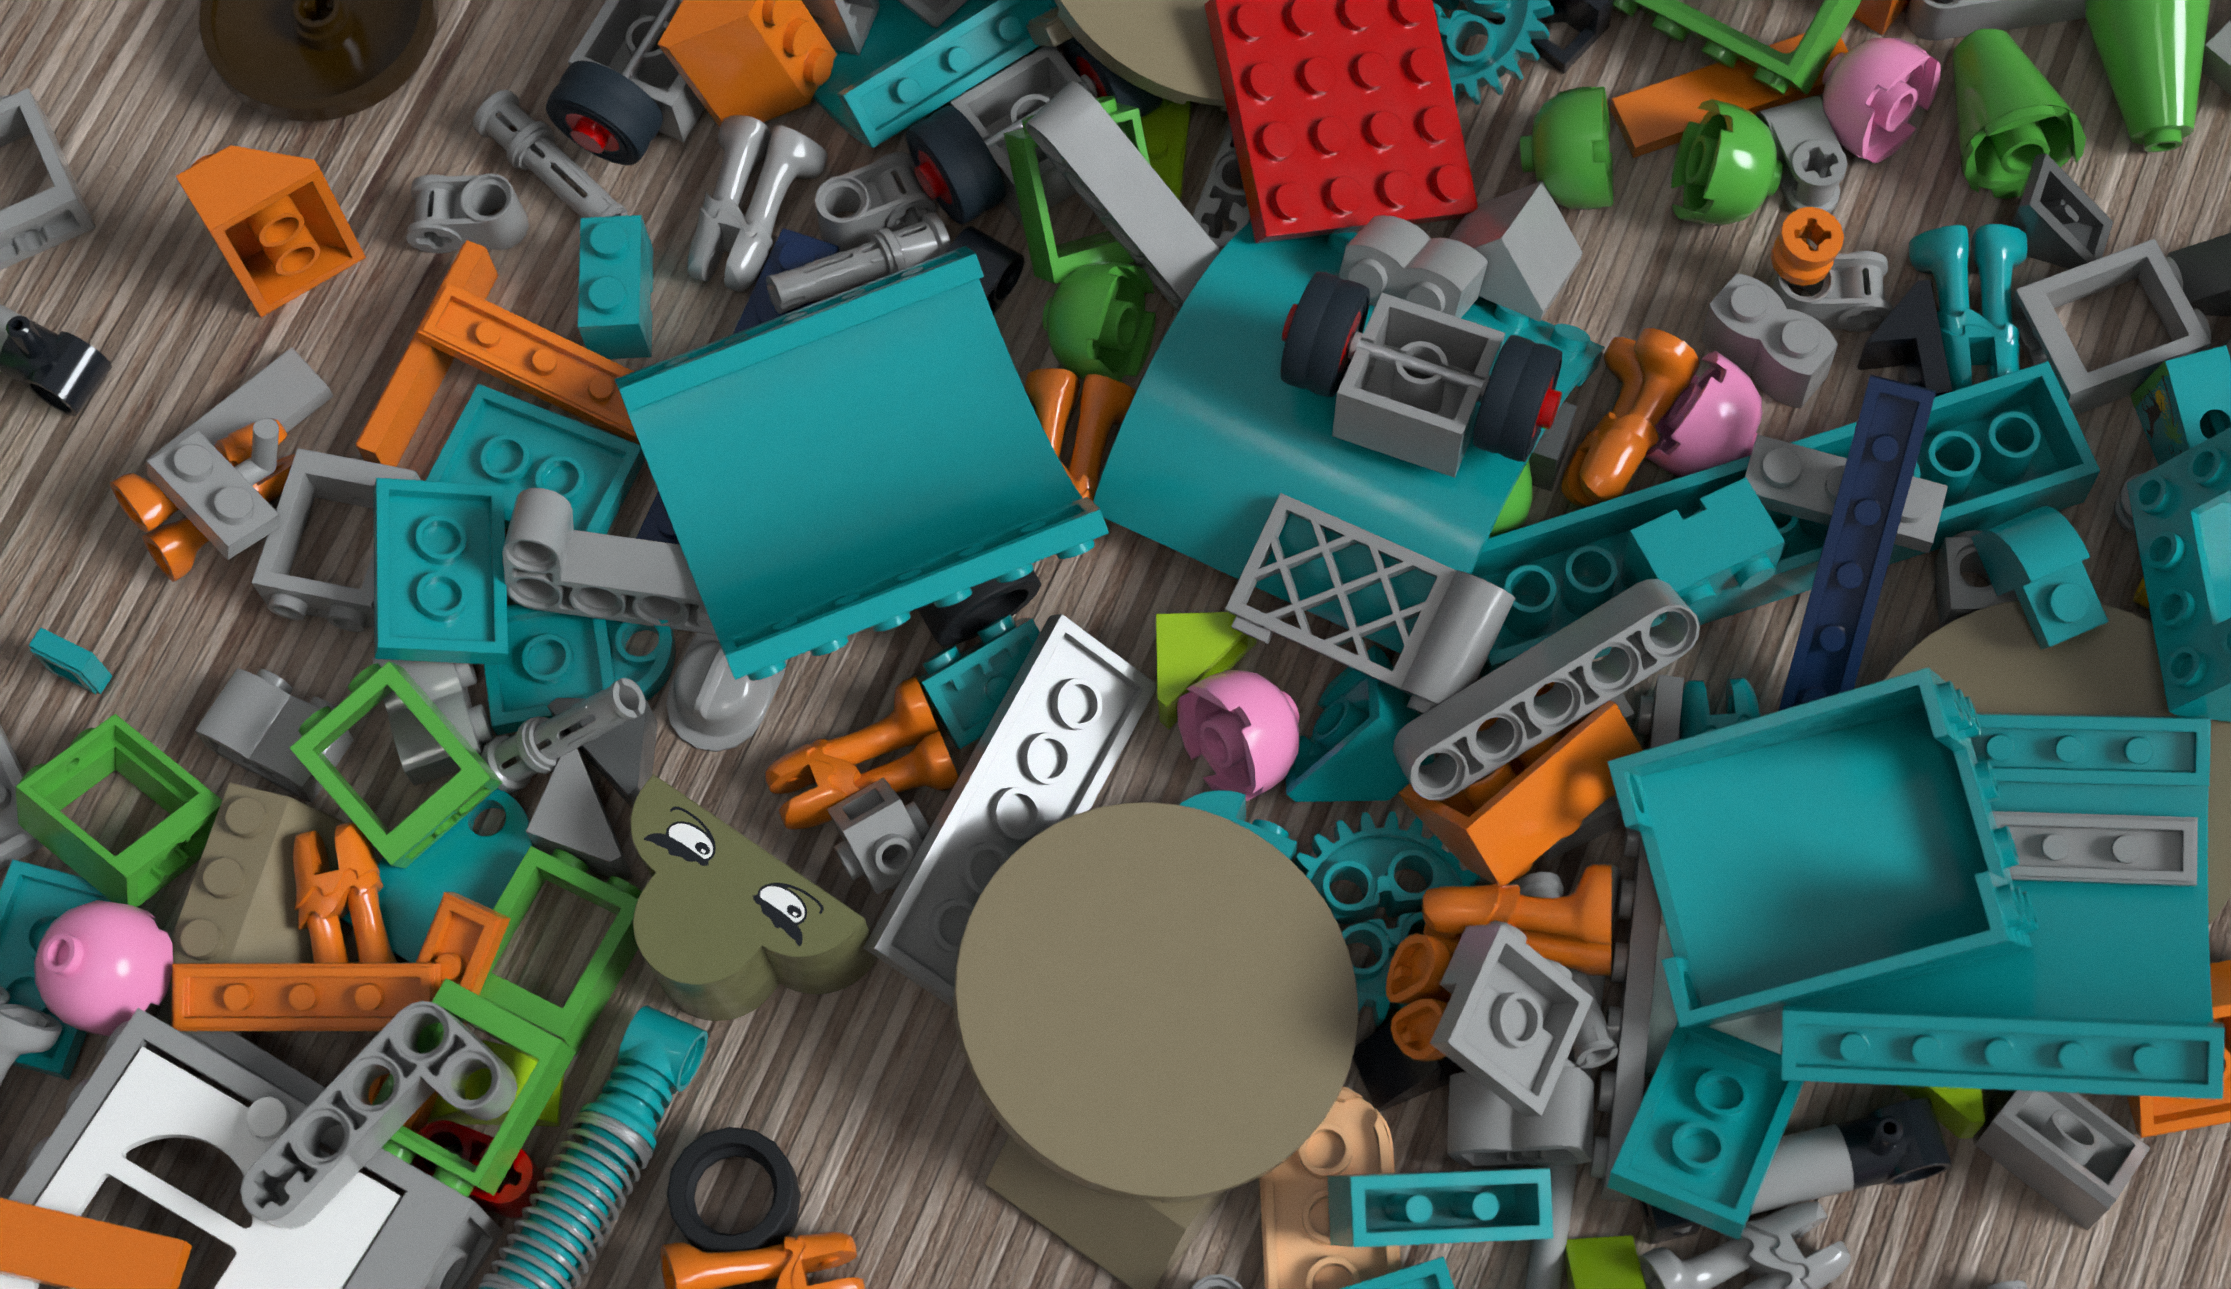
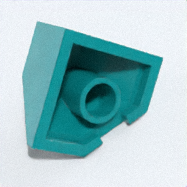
M1373 645L1367 651L1370 661L1393 671L1394 667L1385 653L1376 645ZM1350 667L1346 668L1328 684L1317 705L1324 711L1315 723L1311 738L1299 736L1298 755L1286 776V795L1295 802L1388 801L1405 786L1409 785L1408 779L1396 761L1393 747L1398 732L1406 724L1420 716V714L1406 707L1411 696ZM1435 754L1428 755L1421 762L1420 766L1433 763L1435 761Z

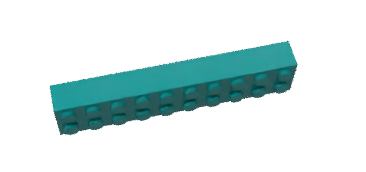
M2049 361L1934 398L1913 477L1948 486L1935 538L1929 552L1940 549L1945 537H1953L1965 531H1984L2041 506H2050L2059 511L2085 502L2100 473V468ZM1857 422L1791 443L1847 458ZM1751 455L1488 538L1472 575L1504 589L1512 594L1515 600L1480 672L1481 678L1639 583L1624 557L1630 530L1675 509L1678 510L1682 519L1701 512L1702 509L1698 504L1700 498L1745 478ZM1766 509L1785 541L1775 573L1767 581L1754 588L1741 590L1738 585L1717 595V600L1710 607L1696 614L1699 625L1811 590L1828 526ZM1894 544L1888 565L1925 554V552ZM1658 616L1653 620L1650 627L1657 626L1664 620L1661 621ZM1612 647L1601 650L1594 659L1608 655Z

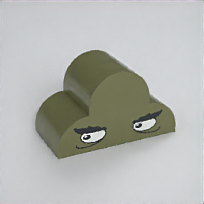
M653 774L645 783L633 806L631 833L634 845L652 878L642 890L635 907L633 920L634 935L642 956L664 993L675 1006L699 1019L709 1021L731 1020L757 1009L772 995L779 984L801 993L828 994L847 988L869 971L878 958L863 948L871 935L864 917Z

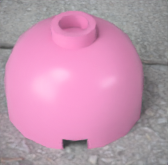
M1872 38L1851 48L1846 54L1840 53L1835 56L1823 75L1825 88L1822 101L1823 109L1838 142L1857 157H1862L1872 163H1879L1893 155L1916 129L1907 121L1913 115L1917 105L1928 111L1935 97L1940 81L1941 64L1939 61L1928 55L1925 50L1900 38Z
M1717 351L1708 353L1701 359L1711 367L1700 378L1696 375L1694 376L1689 387L1680 394L1671 408L1657 423L1655 428L1658 433L1662 434L1656 446L1650 448L1645 455L1646 458L1664 470L1679 477H1684L1752 454L1758 434L1756 431L1763 414L1761 397L1751 378L1736 364Z
M1241 670L1223 671L1186 688L1190 692L1179 697L1177 703L1178 726L1184 746L1191 760L1202 754L1217 774L1203 777L1212 790L1239 792L1245 794L1246 801L1273 788L1286 778L1295 763L1299 751V711L1289 694L1280 691L1277 686L1261 675Z
M96 900L67 910L51 923L40 941L34 962L35 984L47 1008L66 1024L82 1031L110 1037L121 1023L131 1019L137 1008L146 1011L150 1003L159 1006L167 994L173 964V948L168 933L158 929L155 920L152 919L156 917L147 910L128 904Z

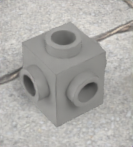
M883 777L827 809L844 840L833 847L852 881L863 875L876 894L886 889H897L930 830L914 801L904 806L899 796Z

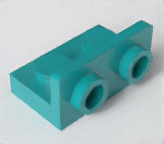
M1010 613L977 631L982 640L981 642L962 653L958 651L956 645L950 646L922 663L927 673L918 677V682L957 749H961L983 736L1040 634L1033 618H1021L1014 621Z

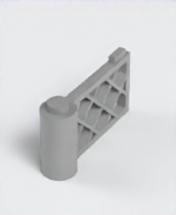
M1280 493L1225 610L1236 616L1231 626L1235 630L1266 644H1269L1273 633L1326 656L1410 695L1411 698L1406 707L1422 715L1476 682L1515 597L1486 580L1452 569ZM1291 513L1312 523L1319 546L1285 559L1278 537ZM1324 529L1343 537L1328 542ZM1356 543L1370 548L1378 571L1343 584L1332 553ZM1273 550L1277 562L1265 566ZM1381 554L1401 563L1386 568ZM1324 556L1335 588L1300 601L1289 569ZM1414 569L1437 578L1425 602L1401 611L1390 578ZM1281 573L1292 604L1267 614L1246 605L1257 581ZM1382 582L1393 614L1358 627L1347 595ZM1339 598L1350 630L1325 640L1312 635L1304 611ZM1296 615L1300 629L1281 620ZM1419 616L1409 634L1405 621ZM1397 624L1404 648L1393 671L1370 661L1362 637ZM1354 641L1358 655L1338 646Z

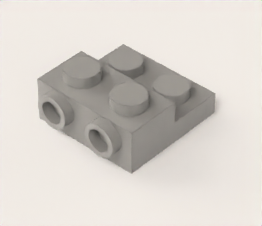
M1492 921L1488 925L1466 926L1440 982V985L1450 992L1452 996L1430 1044L1521 1115L1542 1116L1593 997L1571 980L1573 975L1565 966L1544 958L1526 943L1527 937L1516 927L1500 921Z

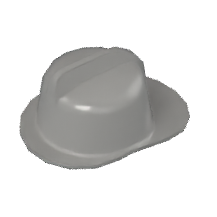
M698 632L692 639L670 684L666 703L670 723L682 740L697 749L718 752L735 748L752 737L763 721L768 707L784 677L786 667L777 674L761 680L751 681L747 675L735 680L717 636Z

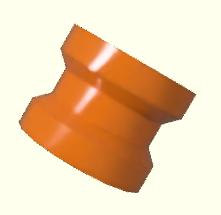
M1804 207L1790 213L1783 222L1780 234L1772 246L1770 258L1775 271L1789 283L1801 286L1813 285L1823 280L1831 270L1834 259L1843 245L1844 234L1841 224L1832 214L1820 208ZM1807 238L1817 245L1816 250L1807 244Z

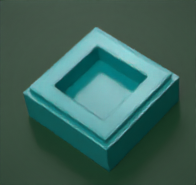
M42 627L39 628L28 645L31 648L30 651L49 672L95 695L96 693L101 694L113 677L92 652Z

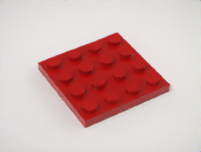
M1209 0L1204 4L1256 243L1361 231L1374 216L1380 215L1398 217L1413 224L1463 219L1465 215L1474 212L1478 208L1433 0Z

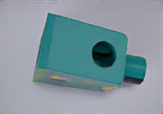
M2226 345L2164 361L2130 395L2158 466L2231 427V359Z

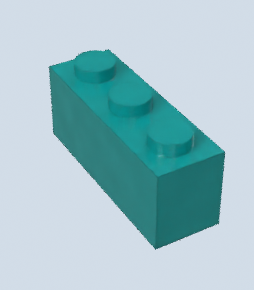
M1505 1168L1327 1176L1330 1245L1354 1248L1554 1239L1550 1168Z

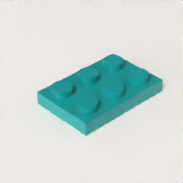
M477 384L425 481L504 486L505 528L507 529L509 528L516 497L521 491L529 488L552 490L564 496L570 502L573 509L574 530L607 534L646 458L641 446Z
M376 478L373 489L374 659L505 665L508 656L507 586L505 584L502 555L505 544L504 486Z
M12 859L0 889V986L7 990L11 996L8 1004L24 1005L40 1010L60 1022L63 1028L56 1043L49 1050L21 1054L12 1065L69 1080L87 1032L66 1024L47 1008L35 984L34 962L41 939L51 923L63 913L96 900L112 901L83 877Z
M1677 1022L1610 1172L1607 1187L1740 1240L1805 1081L1781 1080L1782 1055L1708 1026L1697 1029L1681 1028Z

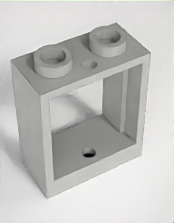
M29 88L13 95L0 97V147L32 134L54 187L0 210V270L96 228L50 122Z
M2155 238L2017 288L2011 302L2013 325L2019 330V343L2031 366L2049 361L2074 416L2131 395L2164 361L2208 350L2211 345V330L2206 317L2199 309H2193L2182 290L2183 279L2178 265L2171 257L2165 258ZM2138 278L2172 342L2087 373L2054 308Z
M297 448L276 509L280 514L279 528L267 536L251 582L267 604V608L272 613L291 620H303L305 614L326 618L330 624L351 632H362L365 626L374 628V551L361 589L291 576L289 572L314 498L373 509V489L376 478L421 480L415 470Z

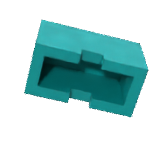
M642 215L581 218L578 329L586 348L607 359L652 357V311L650 306L651 292H653L654 249Z
M1747 477L1700 498L1698 504L1702 511L1686 519H1682L1678 510L1675 509L1630 530L1624 557L1637 580L1642 582L1647 579H1659L1668 583L1696 615L1710 607L1717 600V595L1738 585L1741 590L1754 588L1773 576L1785 541ZM1670 611L1659 615L1661 621L1667 618Z

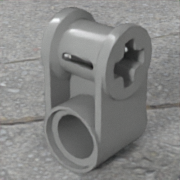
M1811 96L1758 111L1756 116L1769 127L1776 145V159L1780 160L1783 165L1779 186L1789 208L1794 212L1799 208L1815 207L1831 213L1837 206L1840 195L1839 183L1844 179L1848 163L1846 155L1823 109L1822 99L1818 96Z
M906 152L887 154L869 165L841 176L831 177L823 182L817 190L815 197L821 239L824 242L837 245L840 252L847 251L870 242L871 236L879 229L889 228L892 232L921 222L922 216L926 213L936 212L937 206L934 200L927 193H923L914 175L916 166L911 154ZM842 211H851L855 213L852 216L845 218H839L834 216L835 214Z
M491 173L470 176L430 174L420 176L411 183V196L416 201L414 223L410 224L407 228L406 238L407 242L418 250L429 253H448L460 250L463 243L467 240L485 246L486 249L504 250L520 243L527 234L529 227L528 216L513 187L501 175ZM502 208L495 215L487 216L493 210Z
M1874 251L1838 254L1827 276L1816 284L1806 286L1791 284L1777 273L1772 289L1779 295L1787 309L1808 314L1821 322L1827 329H1845L1856 332L1875 330L1893 310L1892 305L1885 300L1883 277L1888 272L1887 258L1883 254ZM1790 288H1802L1811 296H1799L1792 292Z

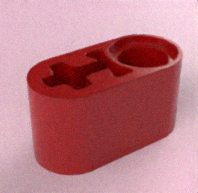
M448 1120L429 1123L417 1133L443 1148L455 1144L462 1145L463 1152L461 1158L477 1167L494 1139L490 1135ZM520 1149L505 1176L506 1178H512L517 1172L521 1176L517 1186L506 1184L502 1190L499 1187L494 1196L474 1186L468 1198L488 1211L508 1218L523 1217L522 1208L533 1206L529 1199L530 1195L540 1193L537 1188V1182L543 1181L545 1178L524 1150ZM416 1154L412 1161L414 1166L432 1177L435 1173V1163Z

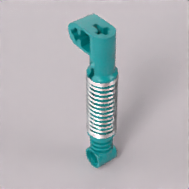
M648 1005L643 1006L636 1013L621 1042L618 1053V1066L614 1067L610 1080H607L603 1086V1094H599L595 1102L584 1104L579 1113L576 1114V1118L572 1122L573 1129L567 1130V1137L570 1141L559 1144L562 1154L552 1156V1162L555 1167L545 1169V1177L548 1180L537 1182V1188L540 1193L532 1194L529 1198L533 1206L522 1208V1214L526 1220L515 1221L514 1226L518 1233L507 1235V1241L510 1246L499 1248V1253L503 1260L492 1261V1268L495 1273L484 1275L478 1289H572L581 1285L580 1275L588 1273L589 1266L587 1262L595 1260V1248L602 1247L604 1242L602 1235L610 1233V1222L617 1220L619 1215L617 1209L625 1206L626 1200L624 1196L632 1194V1183L639 1181L640 1178L639 1170L646 1168L649 1159L652 1157V1152L657 1143L654 1136L657 1127L656 1123L661 1121L665 1113L664 1109L669 1107L673 1098L672 1094L685 1090L702 1062L708 1042V1033L705 1030ZM573 1134H577L578 1137L582 1139L583 1143H580L573 1136ZM627 1171L634 1172L633 1178H629ZM625 1184H626V1185H627L626 1190H625V1191H622L623 1187H624ZM619 1197V1199H620V1200H619V1203H618V1204H614V1203L616 1202L617 1198ZM612 1211L611 1217H607L609 1212ZM603 1223H604V1225H605L604 1230H600L601 1227H602V1225H603ZM597 1237V1243L592 1244L594 1239ZM588 1250H589V1251H590V1255H589L588 1257H585V1255L587 1254V1252H588ZM580 1264H582V1269L578 1270ZM573 1277H574V1278H575V1282H574V1283H570V1282L572 1281Z

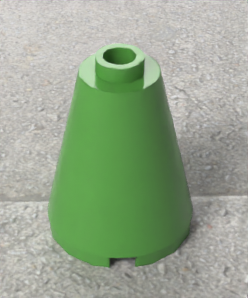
M2085 0V18L2131 141L2137 144H2144V149L2147 152H2164L2181 147L2182 138L2194 132L2210 0Z
M1979 29L1968 34L1957 45L1952 56L1962 172L1971 189L1978 193L1979 187L1991 189L1994 198L2008 199L2019 197L2036 155L2047 153L2060 168L2072 156L2077 163L2083 155L2086 136L2076 114L2008 33L1999 29Z

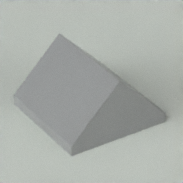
M1543 180L1478 204V208L1474 212L1465 215L1448 238L1471 246L1488 260L1479 297L1539 322L1580 263L1583 254Z
M2016 1090L1975 1143L1983 1152L2086 1230H2089L2110 1209L2150 1150L2149 1146L2078 1093Z

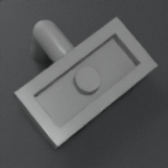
M261 418L254 423L251 457L235 467L199 430L147 461V476L227 560L279 528L280 514L253 487L254 484L272 474L277 466L279 426L273 419Z

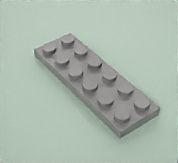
M1063 614L1049 616L863 948L953 1008L952 998L954 996L958 947L966 923L981 893L997 870L1027 841L1048 827L1091 809L1154 694L1157 684Z

